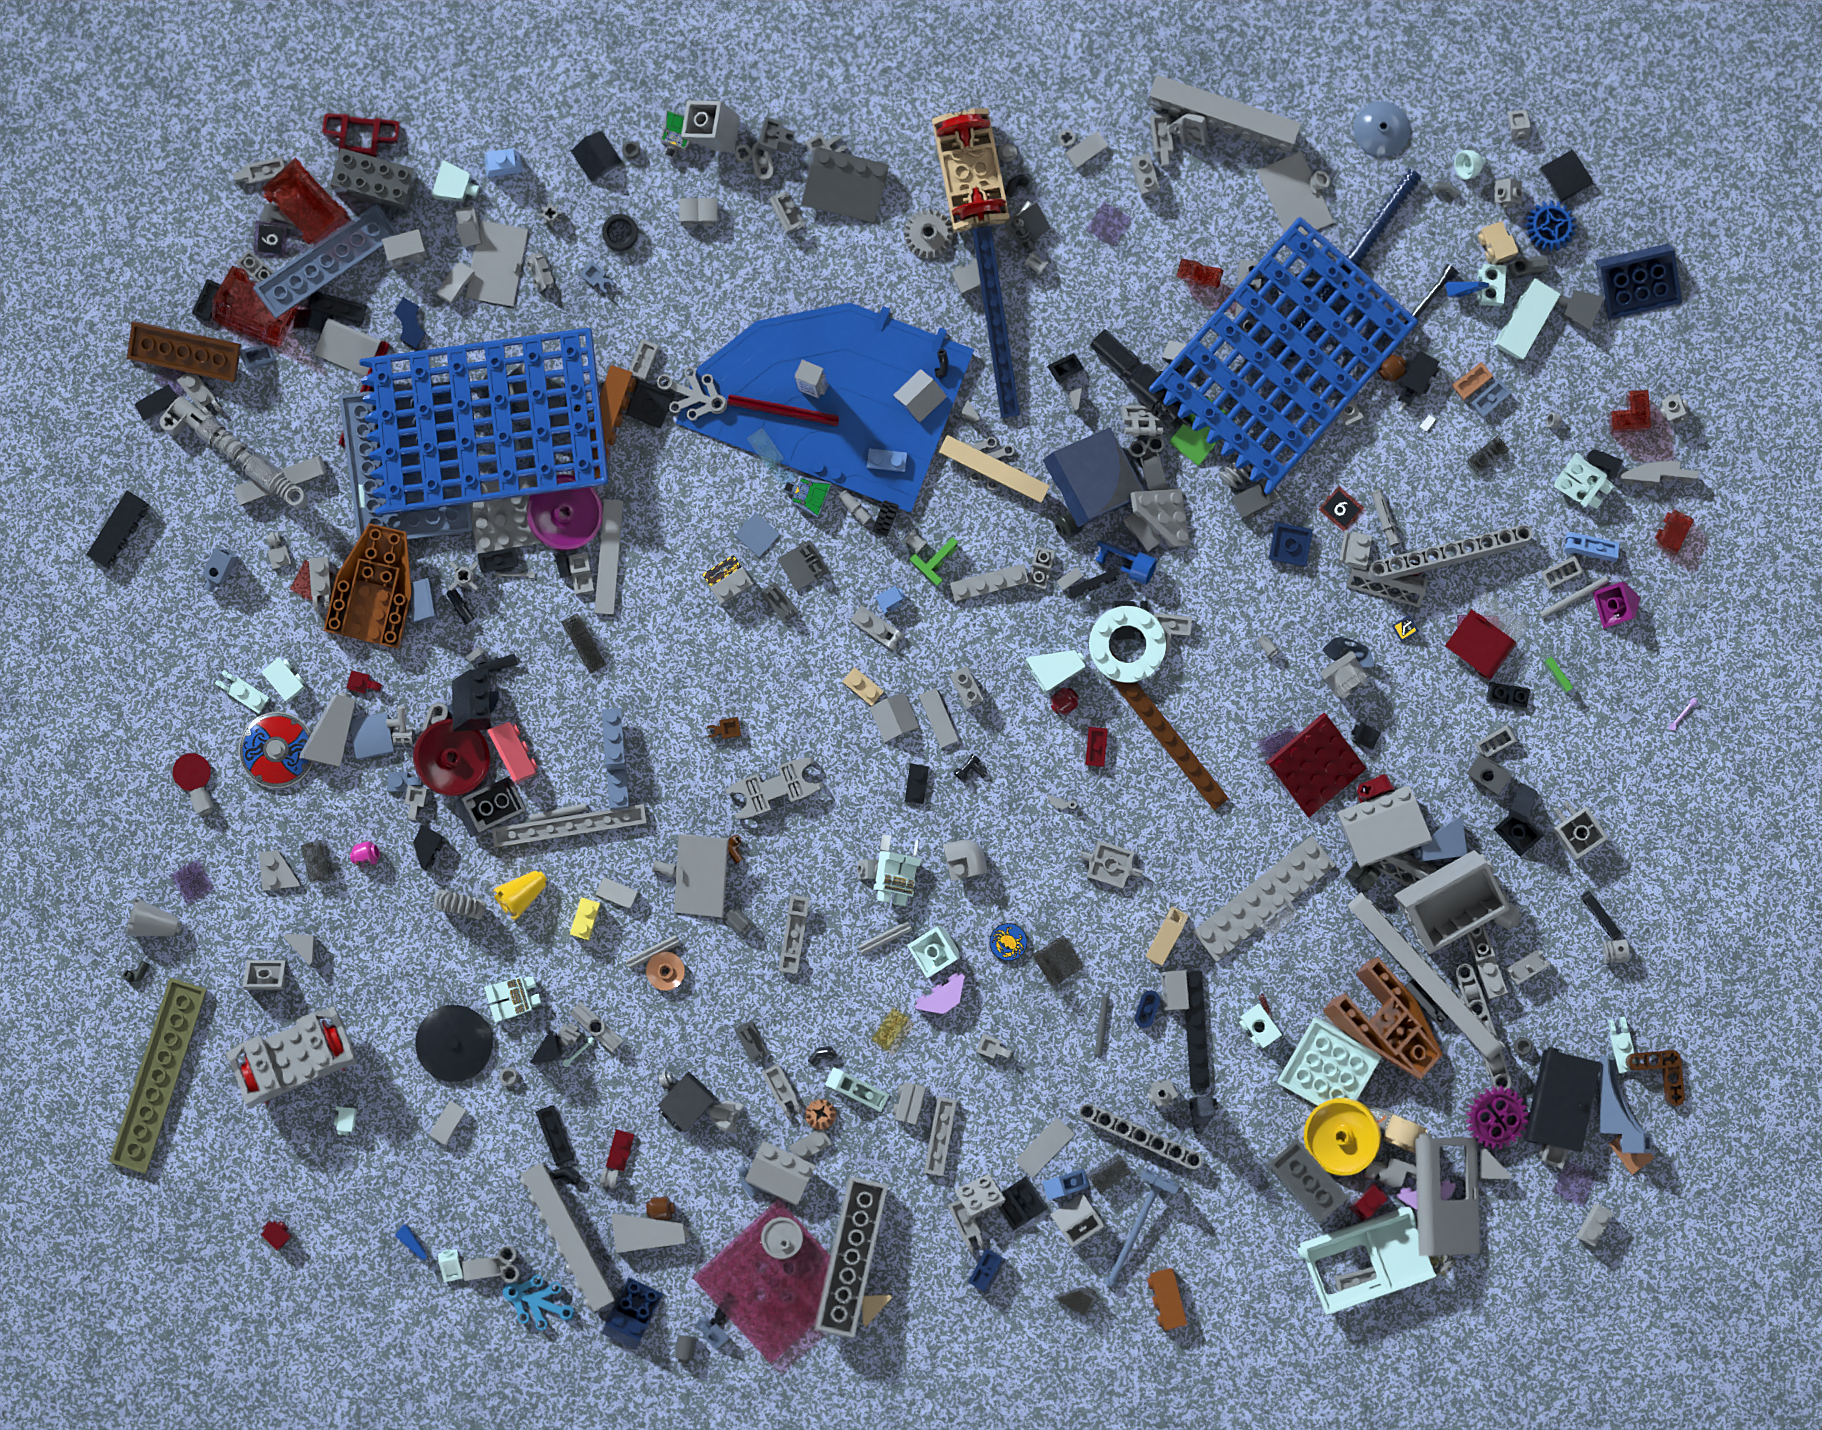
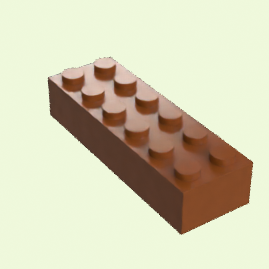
M610 365L599 396L607 463L611 455L610 445L614 446L617 439L616 428H620L623 422V409L627 410L630 402L629 392H633L636 386L633 372ZM593 413V415H592V418H591V421H590V422H595V421H594V413ZM590 430L591 441H596V430ZM593 448V459L597 460L599 459L598 448ZM594 467L596 479L601 478L600 467Z

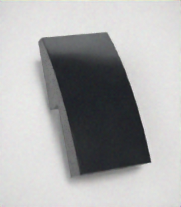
M168 384L138 401L134 406L144 422L170 407L177 397Z
M1489 682L1486 701L1527 708L1530 689Z

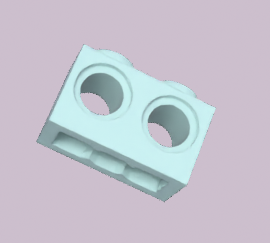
M1483 264L1481 269H1478L1477 280L1489 283V287L1477 291L1476 299H1479V305L1502 306L1505 295L1506 266ZM1487 272L1495 273L1496 279H1488ZM1488 290L1493 291L1495 298L1489 299L1485 292Z

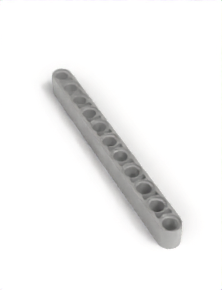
M1361 892L1348 904L1351 911L1489 1060H1492L1505 1048L1499 1038L1367 895Z

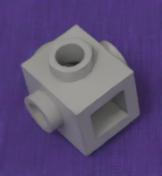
M1511 178L1495 181L1494 196L1496 204L1503 205V208H1514V205L1522 204V181Z
M1671 394L1665 397L1664 400H1661L1663 405L1660 408L1664 419H1668L1671 426L1690 420L1686 411L1689 409L1688 403L1679 394Z
M1159 1079L1150 1084L1152 1088L1148 1090L1150 1094L1147 1095L1152 1105L1156 1104L1157 1107L1162 1106V1108L1173 1103L1172 1099L1179 1096L1170 1079L1161 1082ZM1160 1090L1164 1091V1097L1159 1096Z

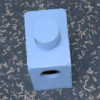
M505 149L486 152L484 160L487 177L522 173L520 153L516 150Z

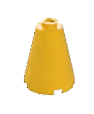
M532 871L495 887L492 892L497 893L494 896L505 913L509 911L512 914L510 918L515 921L546 887L545 882L547 879L541 871L539 873Z

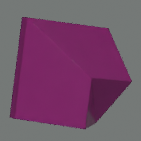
M1625 581L1592 592L1603 629L1636 617L1641 597Z

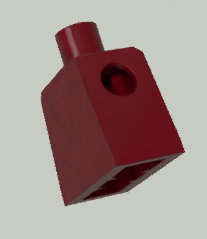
M1374 1182L1349 1209L1361 1221L1370 1218L1387 1201L1388 1195Z

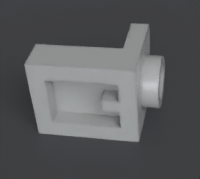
M1527 110L1508 112L1507 118L1511 130V141L1529 139L1531 127Z

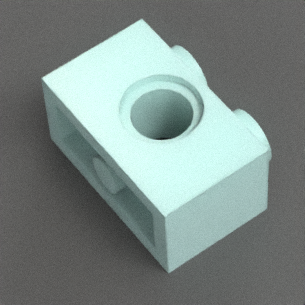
M1260 1004L1255 1005L1239 1017L1241 1019L1239 1024L1245 1032L1249 1030L1253 1037L1250 1039L1256 1047L1260 1046L1263 1049L1282 1035ZM1256 1022H1261L1264 1025V1030L1261 1033L1254 1030Z

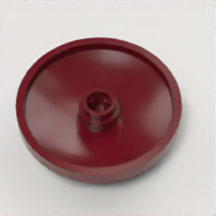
M453 719L441 720L427 727L418 737L413 751L414 768L421 782L433 792L445 796H458L475 789L485 778L490 763L489 748L480 731L453 732Z

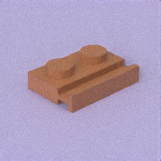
M1622 1134L1608 1143L1631 1175L1654 1159L1651 1153H1622L1620 1147Z

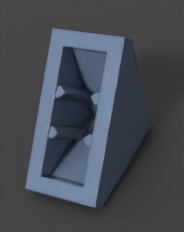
M269 343L240 350L242 361L249 372L276 361Z

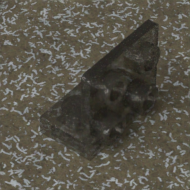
M1064 935L1031 955L1051 987L1059 984L1084 967Z

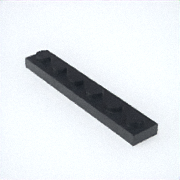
M1202 971L1186 972L1189 1009H1185L1190 1088L1210 1087Z

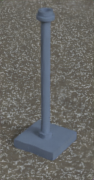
M1143 1167L1140 1173V1178L1152 1183V1188L1110 1277H1105L1104 1284L1112 1288L1119 1284L1116 1280L1159 1190L1164 1189L1176 1195L1179 1189L1178 1183Z

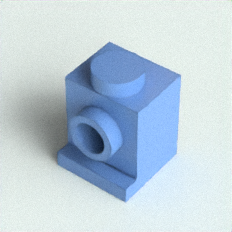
M896 586L875 596L884 615L888 614L887 609L890 608L892 611L900 607V602L906 598L902 589H897Z

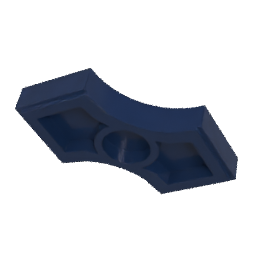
M403 297L393 312L402 324L400 340L417 349L426 334L419 326L417 320L420 307Z

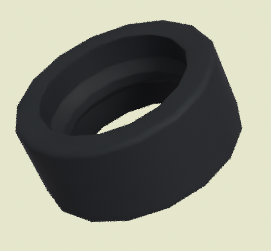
M614 214L604 222L602 237L606 245L612 250L626 251L636 243L638 228L630 216ZM616 222H624L631 228L630 239L625 243H615L609 236L610 227Z

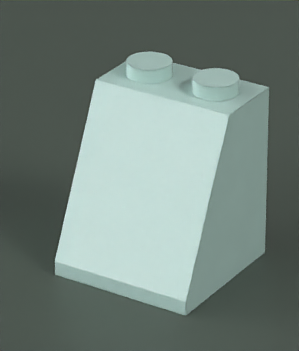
M1075 650L1032 656L1025 660L1026 666L1045 695L1085 669L1084 664L1086 662L1080 652L1077 654Z

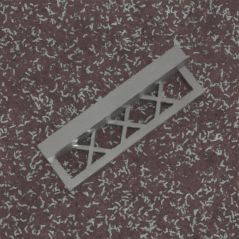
M1367 562L1366 570L1351 568L1346 587L1420 608L1428 579L1408 575L1380 582L1382 588L1375 589L1371 585L1374 582L1368 577V571L1372 563ZM1374 569L1376 574H1382L1381 570ZM1354 576L1361 577L1364 580V582L1358 584L1352 582ZM1393 587L1399 588L1401 593L1393 594L1389 589ZM1408 594H1419L1418 601L1410 599Z
M1408 852L1400 853L1370 865L1407 887L1437 871L1436 868L1425 862H1418L1417 858ZM1386 864H1394L1397 870L1388 869ZM1403 873L1411 874L1413 879L1408 880L1404 878Z

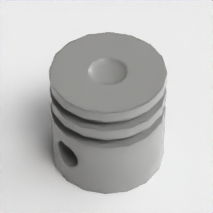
M1626 939L1615 940L1612 943L1611 941H1607V943L1606 941L1602 942L1605 964L1629 962V947Z

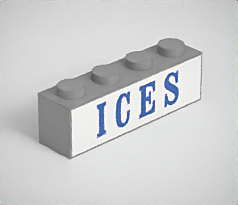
M802 360L794 377L799 391L820 398L821 394L824 395L828 388L824 369Z

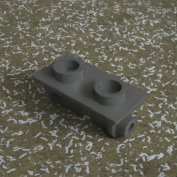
M776 582L767 586L761 593L783 623H786L799 612Z
M752 1021L734 1029L752 1063L769 1055Z

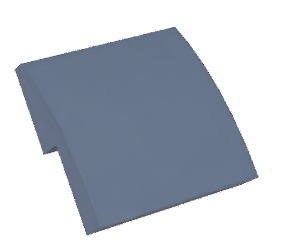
M387 712L351 719L350 729L357 760L395 753L390 727H386Z

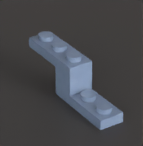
M621 708L602 709L609 809H629Z

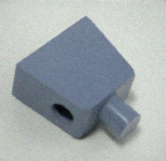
M215 548L202 574L207 578L203 588L213 592L217 584H224L239 556L224 548Z

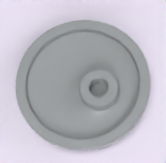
M785 1217L775 1218L768 1222L761 1236L765 1251L779 1259L789 1258L796 1254L803 1240L802 1231L798 1224Z

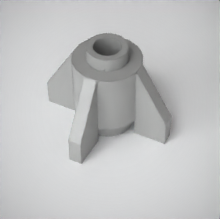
M451 561L449 564L455 570V582L448 588L453 591L458 587H472L477 591L478 587L474 584V572L479 564L475 561L469 568H458ZM468 575V580H462V577Z
M729 1100L716 1102L709 1109L710 1120L720 1130L736 1133V1122L739 1113L744 1108V1104Z

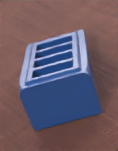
M1448 282L1445 284L1448 297L1460 298L1489 287V283Z
M404 1223L395 1234V1237L422 1260H426L428 1258L427 1253L409 1226Z

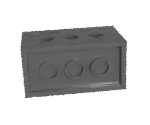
M341 148L330 185L335 194L372 204L377 203L379 206L409 213L419 177L412 167Z
M1297 1138L1292 1139L1265 1163V1166L1315 1223H1321L1349 1198Z

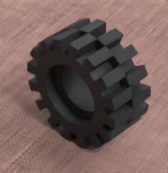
M884 500L872 532L887 537L899 505Z

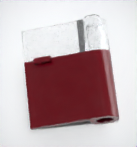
M1484 591L1444 647L1475 668L1478 674L1490 681L1530 627L1529 619L1521 613L1518 615Z

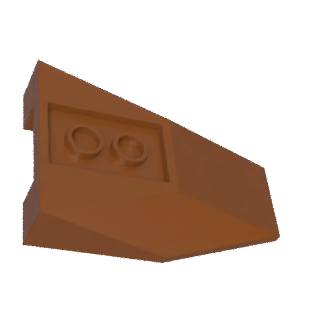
M370 523L367 525L336 576L323 631L401 649L412 594L407 532Z

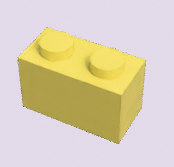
M581 897L570 935L590 941L601 906L600 903Z

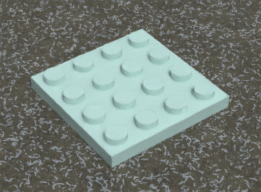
M1315 1016L1277 1083L1318 1106L1333 1098L1357 1100L1382 1056L1352 1036Z

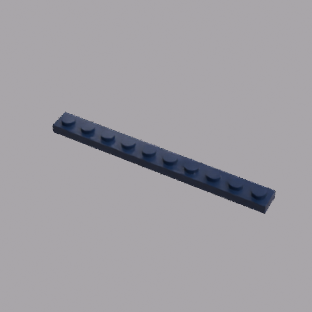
M991 226L972 229L1000 416L1001 418L1020 416Z

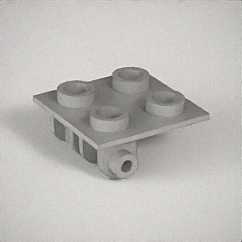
M989 1174L954 1190L967 1210L966 1214L969 1219H975L982 1214L981 1212L986 1214L987 1209L990 1212L991 1208L1001 1207L1005 1201V1198Z

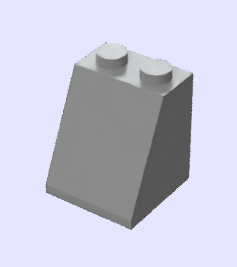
M687 101L681 137L717 152H735L740 115L721 101Z

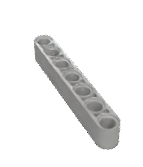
M1083 1104L1079 1108V1116L1086 1122L1187 1168L1197 1169L1202 1165V1156L1187 1147L1092 1104ZM1084 1107L1092 1108L1093 1114L1090 1118L1083 1116L1082 1110ZM1102 1115L1110 1117L1109 1125L1103 1126L1100 1123ZM1120 1123H1125L1128 1126V1131L1125 1134L1118 1132L1117 1127ZM1143 1131L1146 1138L1143 1142H1138L1135 1139L1136 1132ZM1155 1139L1162 1140V1149H1154L1153 1141ZM1173 1147H1178L1181 1150V1155L1178 1158L1171 1156L1170 1152ZM1191 1155L1198 1157L1199 1161L1196 1166H1191L1188 1163V1158Z

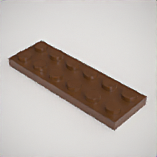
M132 321L127 359L236 382L241 344Z

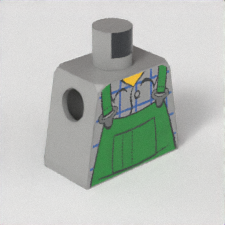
M669 110L666 111L660 141L662 144L667 145L663 155L674 159L677 150L686 153L692 142L681 137L684 116Z

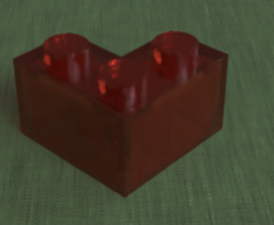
M1629 391L1626 394L1627 410L1611 411L1608 414L1609 433L1648 431L1651 428L1649 391Z

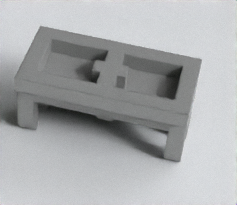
M784 191L769 198L770 204L786 235L805 226L788 192Z
M1537 949L1505 970L1516 986L1550 966V963L1543 957V952Z
M1186 970L1161 972L1164 1011L1189 1009Z

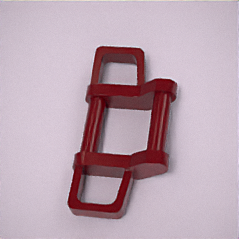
M326 113L322 126L324 136L339 138L338 153L342 148L377 158L378 143L396 144L400 131V123L398 121L377 117L375 119L352 117L349 114ZM328 120H342L340 132L327 130ZM349 124L373 127L371 148L346 145ZM381 125L395 127L394 136L379 137Z

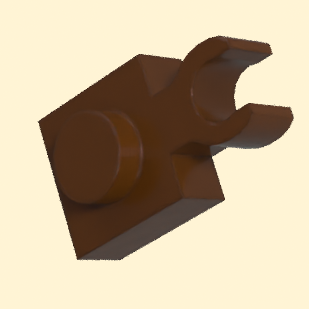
M738 717L719 720L720 726H707V729H715L713 735H708L709 738H714L719 734H722V739L741 737Z

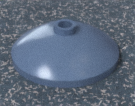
M1386 101L1373 102L1365 106L1358 113L1354 122V137L1359 147L1369 155L1389 157L1400 152L1406 145L1410 136L1409 119L1405 112L1393 103ZM1380 124H1385L1387 128L1381 129Z

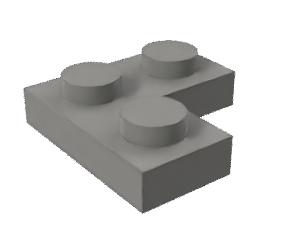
M1154 613V617L1160 623L1165 634V653H1169L1171 635L1190 637L1192 617Z

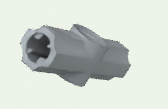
M581 1001L570 1012L574 1019L612 1053L624 1041ZM600 1022L602 1025L601 1031L594 1033L591 1029L592 1024Z

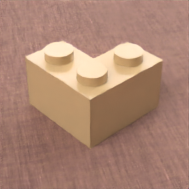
M1503 221L1480 229L1478 240L1481 246H1485L1487 252L1484 254L1488 263L1499 265L1516 257L1518 249L1513 236H1508Z

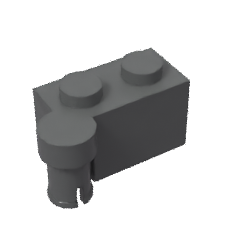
M1267 479L1232 497L1231 502L1240 519L1246 518L1248 521L1257 516L1256 512L1260 510L1266 512L1274 507L1273 504L1283 498L1280 490L1275 488L1271 494H1265L1264 489L1266 481H1268Z

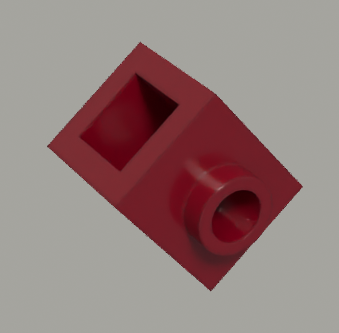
M269 1220L261 1228L263 1232L260 1235L276 1251H279L293 1237L287 1231L289 1228L283 1221L278 1222L274 1220L271 1222Z

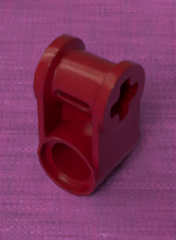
M1386 774L1379 775L1372 780L1362 783L1357 788L1359 803L1368 801V798L1371 800L1395 791Z

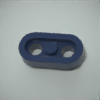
M1149 990L1141 996L1134 1017L1136 1025L1140 1028H1148L1154 1022L1160 1004V996L1157 992ZM1148 997H1153L1154 1002L1152 1004L1147 1003ZM1142 1015H1146L1148 1017V1020L1146 1022H1142L1140 1020V1017Z

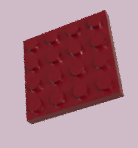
M1322 713L1266 761V764L1308 818L1367 769L1326 713Z

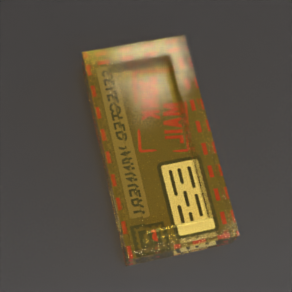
M893 1007L872 1037V1040L888 1050L909 1018Z

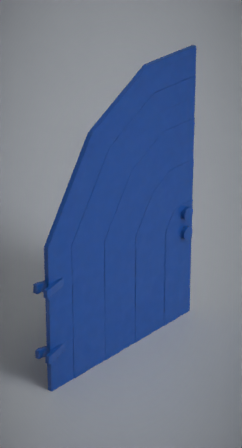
M849 302L758 320L697 367L696 378L702 393L710 397L707 386L702 383L703 375L710 374L713 377V384L717 394L723 396L726 401L729 394L838 415L840 418L838 426L728 404L726 410L721 414L708 412L699 416L697 420L690 421L687 417L688 410H696L707 405L703 402H697L681 409L676 424L881 502L887 500L899 505V509L911 513L974 349L946 339L947 330L941 327L937 335L890 318L888 317L890 308L882 306L881 312L877 313ZM940 349L946 350L949 360L948 372L944 378H936L934 371L935 368H940L937 351ZM802 360L824 369L828 388L824 395L821 394L820 398L799 391L794 377ZM921 369L938 384L947 397L919 423L893 395ZM706 377V378L704 379V382H705V383H710V382H711V378H710V377ZM715 402L714 406L716 408H719L721 406V402ZM691 412L689 414V417H696V413ZM869 448L906 452L905 472L868 469Z

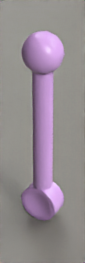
M1695 698L1690 700V704L1674 721V723L1669 724L1670 730H1675L1677 727L1676 725L1692 708V706L1697 705V700Z

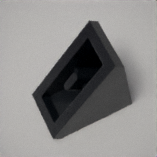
M298 309L295 312L293 329L322 333L327 319L333 320L334 316L313 309Z

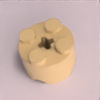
M1392 1115L1382 1140L1416 1154L1415 1138H1419V1134H1427L1428 1129L1397 1115Z

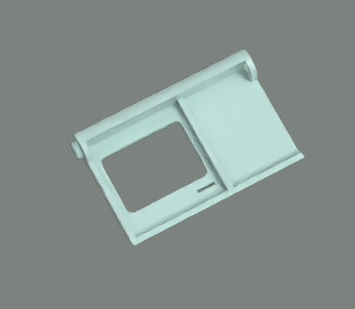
M1410 1206L1300 1243V1248H1297L1300 1259H1304L1326 1315L1436 1277L1428 1256H1419L1418 1230ZM1364 1245L1370 1256L1377 1278L1327 1295L1315 1262Z

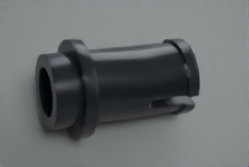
M565 553L554 556L555 560L553 561L557 564L560 578L572 576L567 561L569 557H566Z

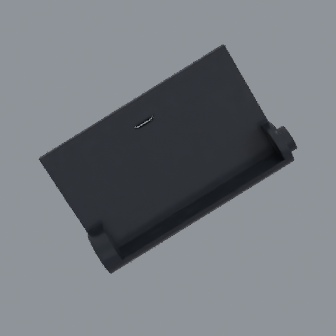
M1548 1047L1547 1050H1543L1524 1141L1540 1145L1546 1144L1582 1153L1601 1062L1560 1053L1559 1049L1554 1047Z

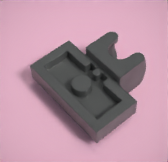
M765 117L757 148L775 154L776 150L788 154L793 145L792 140L795 132L784 127L782 128V122Z

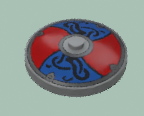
M271 712L257 717L246 727L240 738L238 751L242 768L253 781L267 788L282 789L297 784L305 778L314 764V761L299 758L312 732L302 720L288 713Z

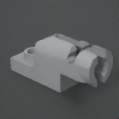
M1393 1158L1388 1159L1387 1165L1385 1162L1373 1161L1365 1168L1363 1177L1373 1180L1378 1173L1377 1181L1391 1187H1399L1404 1182L1406 1172H1409V1177L1416 1179V1166Z

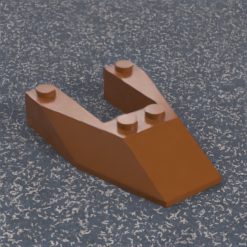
M1375 957L1367 961L1356 973L1358 978L1383 1005L1369 1020L1346 993L1333 998L1322 1011L1344 1032L1416 1079L1421 1080L1443 1054L1416 999L1379 957Z

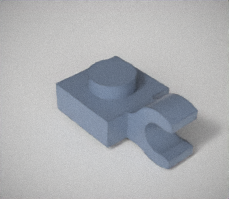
M388 772V792H407L408 785L422 786L419 777L408 778V772Z
M743 1163L739 1164L736 1169L743 1177L739 1182L748 1195L752 1197L761 1189L744 1182L749 1171Z

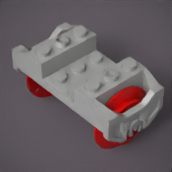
M335 1007L313 1012L297 1019L298 1025L265 1039L259 1035L226 1052L239 1083L245 1105L249 1109L263 1102L267 1105L269 1100L340 1069L344 1072L347 1066L358 1063L347 1030ZM324 1018H332L334 1023L329 1025ZM246 1052L244 1054L245 1061L239 1063L237 1056Z

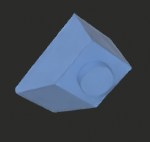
M1084 1169L1042 1182L1048 1200L1089 1187Z

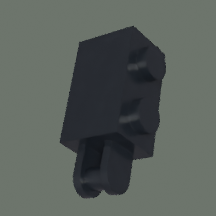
M1419 351L1400 385L1404 389L1397 401H1403L1409 407L1415 395L1418 397L1422 393L1426 395L1431 386L1428 383L1430 378H1435L1440 370L1437 367L1440 361ZM1406 390L1413 393L1411 397L1404 394Z

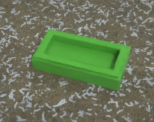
M1552 657L1543 662L1564 693L1573 688Z

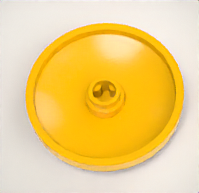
M1333 1098L1317 1106L1307 1118L1304 1127V1143L1306 1149L1325 1171L1345 1176L1358 1173L1373 1162L1380 1148L1381 1133L1375 1116L1362 1103L1349 1098Z

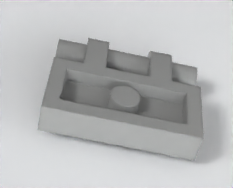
M1122 405L1123 425H1131V427H1125V435H1132V437H1139V435H1149V437L1163 435V428H1156V425H1161L1162 418L1160 419L1157 416L1159 412L1154 414L1153 410H1150L1147 406ZM1139 425H1148V427H1139Z

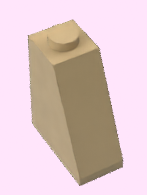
M1171 906L1145 956L1150 962L1163 966L1189 915Z

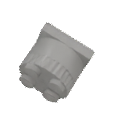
M1353 651L1347 652L1319 672L1320 677L1324 679L1336 698L1344 699L1352 693L1350 689L1354 686L1359 688L1368 682L1366 679L1368 675L1355 658L1356 656Z

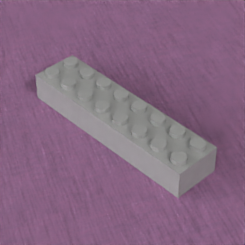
M1156 75L1147 103L1151 105L1152 109L1161 111V109L1167 110L1170 115L1175 117L1186 114L1203 116L1208 128L1223 129L1222 132L1233 135L1235 133L1241 135L1240 138L1243 140L1251 141L1253 139L1259 141L1258 144L1264 147H1269V145L1277 147L1276 150L1282 153L1292 151L1301 125L1300 122L1160 75Z
M541 1162L522 1172L520 1181L525 1189L528 1188L531 1195L529 1198L532 1204L539 1207L541 1212L538 1215L541 1221L548 1224L550 1229L547 1232L552 1241H557L559 1246L556 1249L560 1257L566 1258L568 1264L565 1266L569 1274H574L577 1281L574 1283L578 1291H583L585 1294L584 1302L587 1308L596 1311L615 1301L614 1293L545 1163Z
M852 1176L848 1178L815 1322V1331L849 1339L854 1338L888 1185Z

